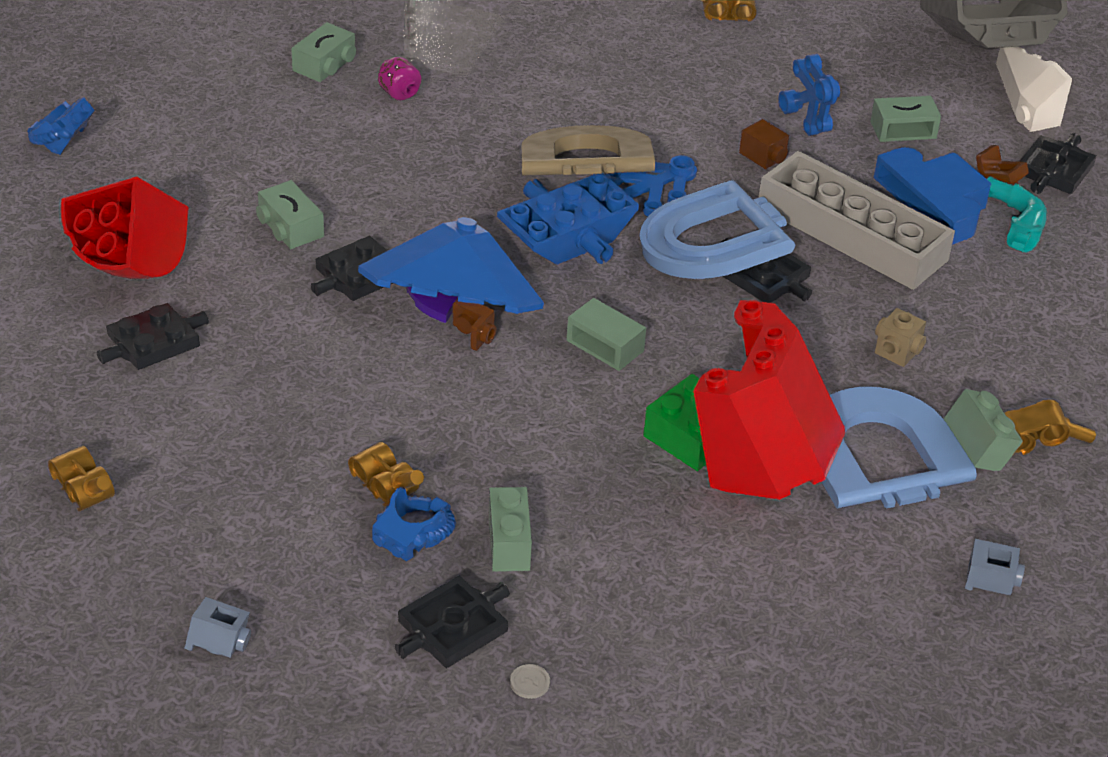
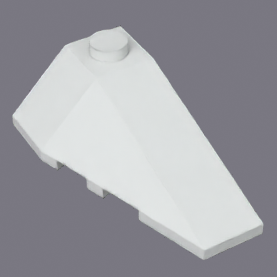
M1019 46L1000 47L996 65L1017 121L1022 123L1030 132L1061 126L1072 78L1056 62L1041 60V56L1037 54L1030 55Z

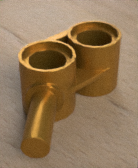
M701 0L704 5V15L708 20L752 21L756 16L755 0Z
M1043 400L1034 405L1005 412V415L1014 422L1015 430L1023 440L1015 453L1022 452V455L1030 453L1036 446L1037 439L1043 445L1052 447L1064 443L1069 437L1087 443H1092L1096 438L1095 430L1071 423L1069 418L1064 416L1059 403L1055 400Z
M379 442L348 459L351 475L353 477L358 476L365 483L362 486L367 487L376 499L381 498L385 502L382 504L384 507L389 505L392 494L397 488L404 487L408 496L417 491L419 484L424 480V475L420 470H413L406 462L397 464L393 452L383 442Z
M80 446L48 461V468L53 480H59L63 485L60 489L67 493L72 503L76 502L79 508L77 510L79 512L114 496V487L108 473L101 466L96 468L94 459L85 446Z

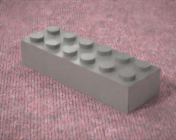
M800 151L791 155L761 178L759 197H765L767 202H770L781 213V216H784L788 224L912 290L916 289L949 261L955 230Z

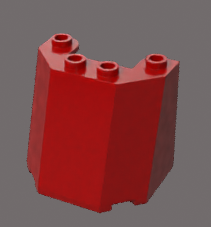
M740 300L734 312V318L743 331L747 357L741 371L721 368L711 369L700 377L693 390L710 487L724 492L780 500L791 495L790 489L809 481L815 485L826 479L844 438L845 427L799 329L775 303Z

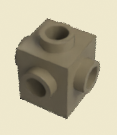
M896 308L887 318L883 317L876 327L875 335L878 338L875 354L905 367L924 348L927 339L923 335L926 321Z

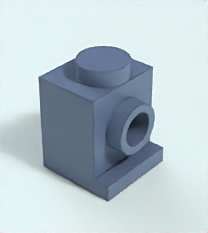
M975 539L969 559L965 589L972 590L974 587L1011 595L1013 586L1021 587L1025 565L1018 564L1020 548Z
M205 597L192 615L184 649L192 651L195 646L207 649L212 654L224 655L229 658L232 657L235 650L244 652L251 636V629L246 628L250 612Z

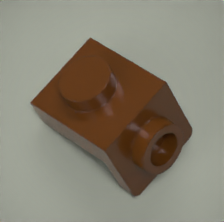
M991 145L976 156L979 173L986 179L990 176L1004 183L1015 185L1016 183L1018 184L1021 178L1029 174L1027 162L1002 161L998 145Z

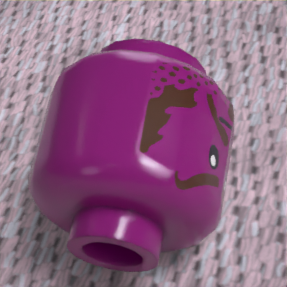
M403 57L388 59L379 69L378 83L380 87L397 101L411 98L418 92L421 85L422 76L419 70Z

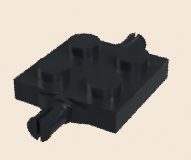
M1072 133L1066 141L1054 140L1040 135L1019 162H1027L1029 174L1024 177L1034 180L1030 186L1033 193L1037 190L1036 194H1040L1046 186H1050L1071 195L1094 166L1097 156L1077 147L1082 141L1079 134L1075 137L1076 133Z
M369 235L316 258V269L325 278L311 283L312 292L319 296L334 289L344 293L350 300L355 301L384 288L375 285L360 274L358 267L391 249L384 248Z
M791 254L722 276L762 302L772 303L786 293H792L805 302L812 295V289L801 284V282L810 277L811 266Z
M169 303L153 306L147 311L131 317H124L115 323L107 325V334L115 345L98 350L97 357L102 365L122 357L130 361L137 370L143 369L199 347V335L193 329L205 324L207 325L209 323L208 317L204 311L189 317H183Z
M459 575L398 611V622L411 636L395 644L397 654L401 655L402 659H405L408 655L421 648L430 652L446 669L508 632V621L494 606L497 602L509 597L508 587L503 582H500L488 591L483 592L470 586Z

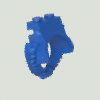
M84 97L71 105L64 101L28 129V138L33 144L44 145L51 152L60 155L75 134L85 129L95 110Z
M399 487L392 494L390 503L385 511L377 515V521L372 526V540L377 546L389 550L395 557L409 561L414 557L413 549L419 552L424 546L425 548L433 547L452 534L456 520L450 509L451 505L438 497L431 500L430 497L407 496L406 489ZM422 510L429 512L432 510L436 513L432 518L421 523H410L401 518L412 511Z

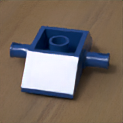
M604 173L593 174L552 191L546 189L538 179H533V182L531 180L528 181L523 189L524 195L530 199L498 211L497 217L532 251L556 265L587 252L596 262L603 264V260L607 262L613 255V248L608 244L616 239L638 211L639 204Z

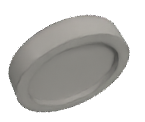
M526 664L517 667L512 672L510 685L512 690L523 698H538L548 691L550 676L544 668L534 664Z

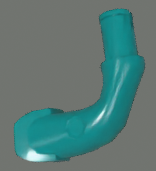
M989 176L987 180L991 183L988 197L1007 203L1008 207L1021 212L1019 217L1013 216L1011 219L1012 225L1007 236V245L1021 252L1032 251L1040 241L1046 224L1047 209L1045 204L1023 186L1017 183L1015 185L1007 184Z

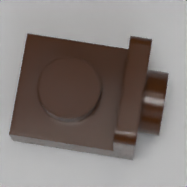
M457 298L453 303V326H456L464 334L471 333V349L477 351L484 343L490 344L496 334L494 310L478 303L458 302Z

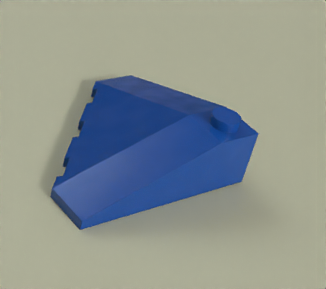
M462 217L458 218L457 221L442 223L358 267L360 274L381 287L390 288L391 283L399 286L412 287L411 293L437 297L438 292L448 296H458V302L478 303L483 306L484 302L493 305H505L504 311L516 314L543 309L544 306L542 299L492 235L471 218Z

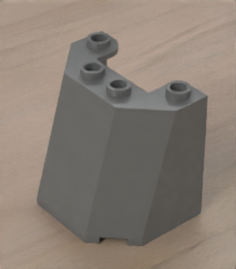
M920 0L921 9L948 34L984 48L1042 45L1056 25L1068 14L1067 0H999L998 4L964 6L962 0Z

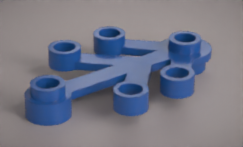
M819 54L807 55L805 58L793 61L794 75L800 79L807 90L802 92L795 91L794 89L781 91L778 97L779 107L784 114L796 113L798 109L803 107V104L809 103L807 115L803 122V128L808 136L832 130L833 121L829 114L830 105L835 104L840 95L838 81L830 74L824 75L822 72V61ZM809 73L812 74V76H813L814 79L816 80L815 82L813 81V79L811 78V76L809 75ZM820 103L819 115H817L818 106Z
M680 155L673 157L669 164L655 162L654 173H660L657 175L646 174L647 172H625L606 174V176L618 186L623 182L634 183V185L622 189L631 198L649 191V197L644 203L643 213L648 217L653 211L662 206L660 201L663 185L674 181L673 190L669 191L667 202L686 196L687 194L684 192L686 182L696 177L697 168L693 159Z

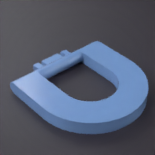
M733 180L677 198L662 205L646 218L640 230L642 253L646 261L656 270L680 278L705 279L729 275L790 254L795 248L794 241L781 229V227L787 225L784 216H781V213L770 202H767L765 197L753 200ZM739 210L759 229L709 246L688 245L677 239L683 231L692 226Z
M881 387L848 388L830 395L845 427V432L854 425L866 422H877L893 426L902 431L911 440L930 470L928 472L870 483L843 438L827 477L822 481L836 508L881 500L885 508L895 507L896 501L901 506L925 501L927 495L930 499L939 498L940 489L938 488L976 480L975 466L947 423L933 408L923 401L906 393Z

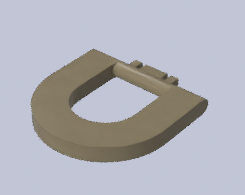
M601 125L560 127L530 135L523 140L521 145L522 176L655 172V157L650 138L632 129ZM575 149H602L612 151L619 156L555 158L559 153Z

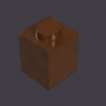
M761 119L742 130L739 153L762 168L767 169L774 164L782 163L787 157L789 135Z

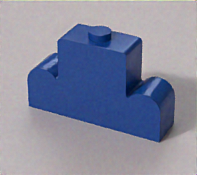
M903 147L880 154L877 157L874 179L902 204L955 230L952 244L969 239L975 235L980 212L987 205L991 183L958 154L950 153L923 162V156L919 151Z

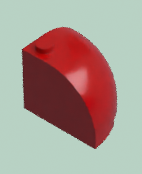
M136 176L61 199L63 230L70 237L73 244L72 250L84 262L100 271L121 278L150 279L167 275L180 262L186 245L189 207Z

